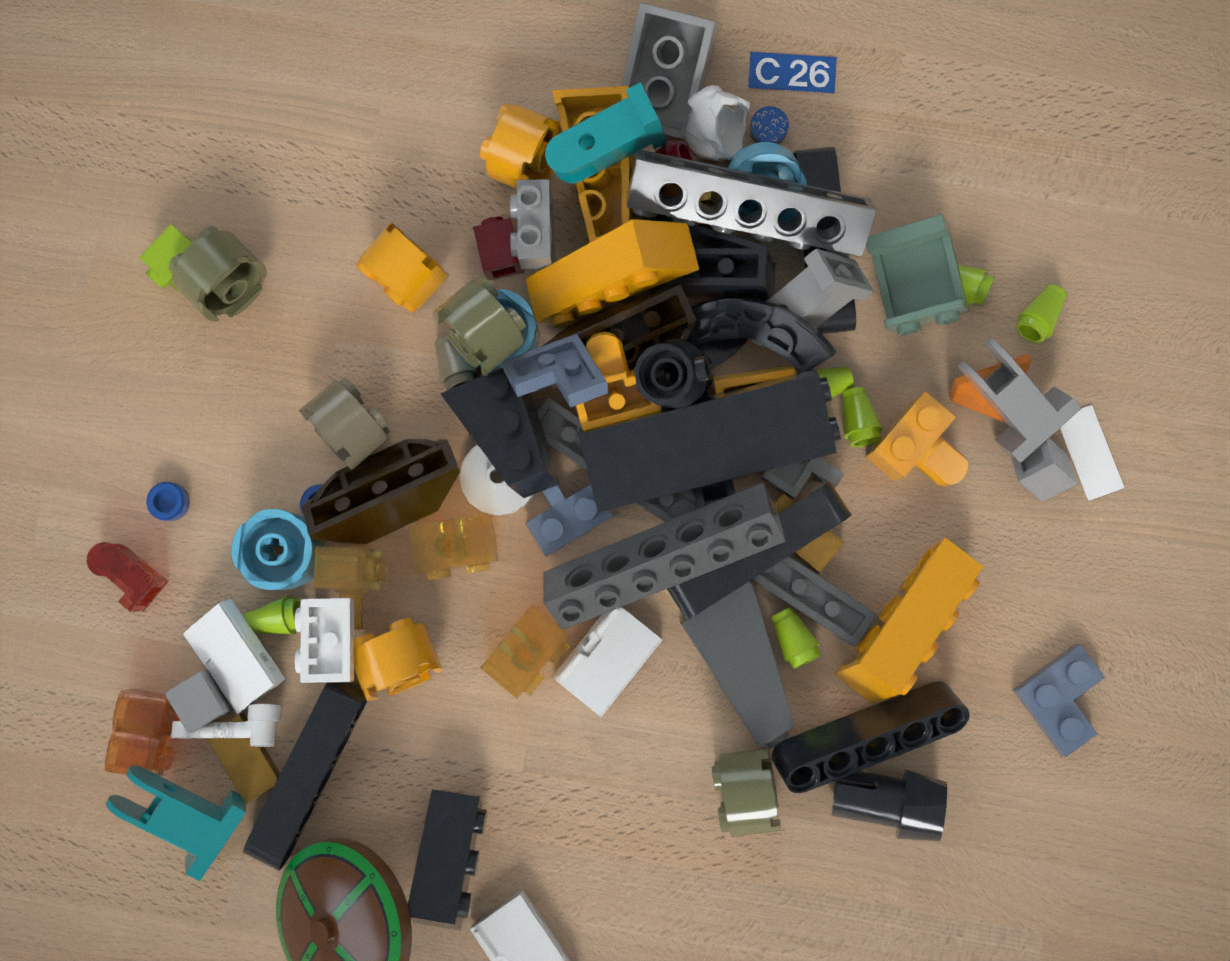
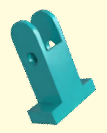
M641 82L626 89L629 97L556 135L550 140L546 147L545 157L548 165L560 180L569 184L579 183L637 152V149L642 150L652 144L655 150L668 142Z
M135 765L130 766L126 772L129 780L141 789L155 795V798L148 808H145L125 797L111 795L106 801L107 808L120 819L188 852L185 857V874L200 881L246 814V803L240 794L231 790L219 807L148 769Z

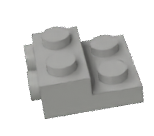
M549 179L517 180V194H510L511 218H518V233H511L512 257H518L521 269H537L540 271L555 262L554 203Z

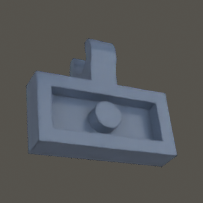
M591 484L566 499L557 485L543 491L552 507L525 524L546 557L613 516L609 510L598 512Z

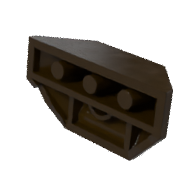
M676 283L646 290L617 302L569 325L544 345L577 334L584 346H586V342L592 335L598 332H609L615 334L620 339L629 370L635 369L639 356L647 348L668 339L687 341L697 319L681 284ZM556 383L552 384L553 388L559 389Z
M405 439L368 456L353 470L347 466L336 471L318 489L313 499H308L302 506L310 537L313 540L366 545L437 512L461 472L448 440Z

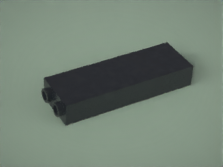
M812 369L698 398L693 404L683 408L663 407L661 411L598 428L586 431L580 428L577 435L598 512L837 453L834 441L841 440L836 417L829 418L825 402L832 401L827 378H819V373Z

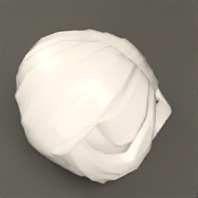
M718 85L707 86L694 93L687 101L692 109L686 128V142L692 152L702 159L715 162L731 161L735 153L742 148V141L746 130L745 120L751 103L735 95L722 92ZM726 105H734L735 111Z

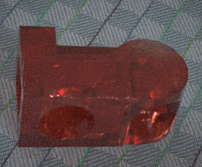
M101 542L94 545L87 554L86 562L89 570L97 576L107 577L124 592V595L118 602L129 612H144L169 582L137 554L122 544Z

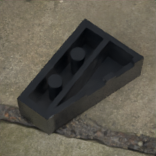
M657 214L656 217H651V221L675 222L671 216ZM696 223L692 226L688 225L699 270L654 287L659 288L680 283L686 297L689 298L747 297L770 299L772 258L767 246L731 234L719 233L698 226Z
M503 368L440 393L505 483L517 494L526 498L560 484L532 394L530 392L517 397Z
M431 790L408 900L412 922L461 931L463 918L467 919L471 903V893H468L470 875H476L480 851L475 850L477 834L484 833L487 819V810L481 809L482 802L480 797Z

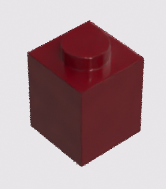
M490 217L483 220L481 225L473 227L482 269L488 281L524 273L518 257H512L511 233H515L511 218Z

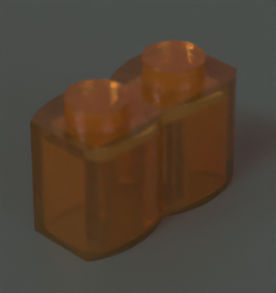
M132 688L120 691L113 715V732L106 751V772L126 775L130 766L135 765L161 776L164 771L170 768L174 756V748L170 746L173 721H180L165 694Z

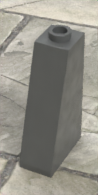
M749 581L689 620L685 619L680 624L756 744L760 748L766 744L769 748H773L790 736L787 731L795 725L754 587Z

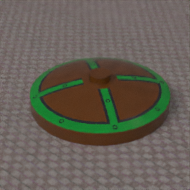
M331 838L307 846L293 857L281 877L276 899L277 929L287 961H409L412 947V925L408 904L397 878L380 856L357 841L346 838Z

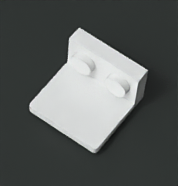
M354 598L301 599V608H297L295 612V628L297 632H301V649H297L295 653L296 673H300V683L354 681Z

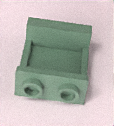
M943 214L868 236L866 247L867 252L873 256L887 318L884 320L886 329L891 332L897 331L898 336L909 335L920 331V325L933 321H936V325L950 324L960 320L959 314L969 312L949 223Z

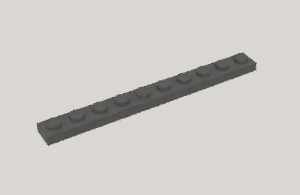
M547 397L537 411L547 444L587 471L577 435L580 428H582L579 417ZM690 490L636 503L663 522L670 521L697 509L693 492ZM790 556L752 579L855 648L877 615Z

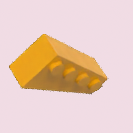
M945 537L931 545L901 584L900 589L905 592L904 595L897 594L886 604L878 615L883 623L880 626H874L859 641L855 649L860 654L853 662L847 665L842 663L834 675L870 703L899 694L905 695L918 678L914 672L921 661L926 663L936 652L939 644L935 640L942 630L947 631L957 620L959 612L956 608L962 599L967 600L978 588L980 582L976 578L984 566Z

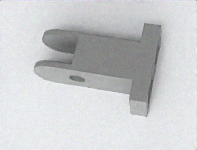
M815 249L804 258L808 267L768 299L767 302L777 304L794 312L817 328L852 299L863 301L874 293V290L856 260ZM752 340L755 344L764 346L762 342Z
M988 338L984 344L1001 365L985 380L965 362L959 364L958 368L1009 426L995 441L1006 453L1021 463L1082 408L1071 396L1056 387H1052L1043 395L1013 358L996 341Z

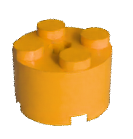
M504 103L499 110L497 125L492 137L487 136L480 150V158L486 160L488 177L517 189V180H550L554 171L546 161L545 151L550 140L562 133L560 121L518 104Z
M390 222L359 257L360 260L355 266L372 281L376 280L385 288L383 292L398 306H404L408 311L414 313L416 309L420 310L450 275L416 242L409 238L407 239L404 236L405 233Z
M411 617L404 618L389 625L390 632L375 637L373 633L366 634L354 640V669L367 701L379 699L377 692L387 689L389 696L417 686L431 679L429 670H433L438 674L443 670L425 624L413 623Z

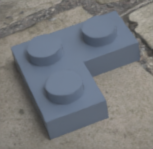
M577 334L502 362L505 375L517 397L556 383L569 407H573L609 393L606 379Z
M1075 644L1013 689L1014 693L1061 756L1067 757L1098 734L1074 702L1075 699L1105 678L1082 645Z

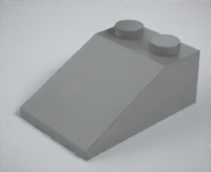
M640 3L621 86L632 87L641 82L664 133L686 139V128L692 109L687 101L694 93L699 92L703 88L720 22Z

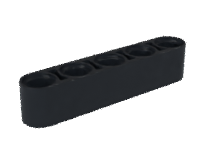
M834 147L794 151L793 155L796 157L801 167L800 169L804 173L807 185L841 192L837 155ZM833 216L822 218L818 222L817 228L822 230L829 229L834 225L836 218ZM812 246L810 250H803L804 258L815 249L826 251V249ZM855 299L848 302L816 329L821 334L855 331Z
M828 482L779 513L786 542L670 587L667 591L685 619L689 620L842 523L852 514L831 482Z
M936 681L911 690L905 695H898L785 739L774 747L771 753V760L788 790L800 794L955 734L966 726L970 713L948 684Z
M351 682L326 683L245 843L244 854L278 871L286 864L365 708L367 700L361 687Z

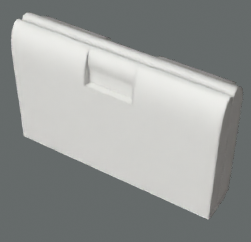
M231 599L218 603L183 634L237 715L247 710L249 705L255 704L285 680V677Z
M623 607L617 608L599 617L552 677L597 715L602 717L661 643L662 639Z
M520 890L470 927V931L490 961H571L524 890Z

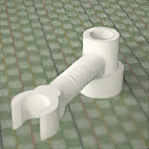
M251 704L248 706V720L246 722H209L192 733L186 731L181 721H173L171 738H250V746L274 747L276 723L281 721V705Z

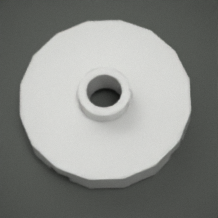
M476 445L464 458L459 475L462 492L469 503L481 512L495 516L514 514L522 509L533 495L523 498L512 490L505 481L498 484L493 483L491 476L496 469L480 447Z

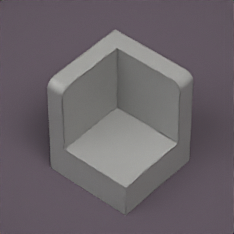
M1050 438L1021 463L1011 456L1018 482L1041 501H1046L1078 484L1067 453Z
M208 670L199 671L165 692L167 699L188 733L195 732L219 716H224L234 711Z

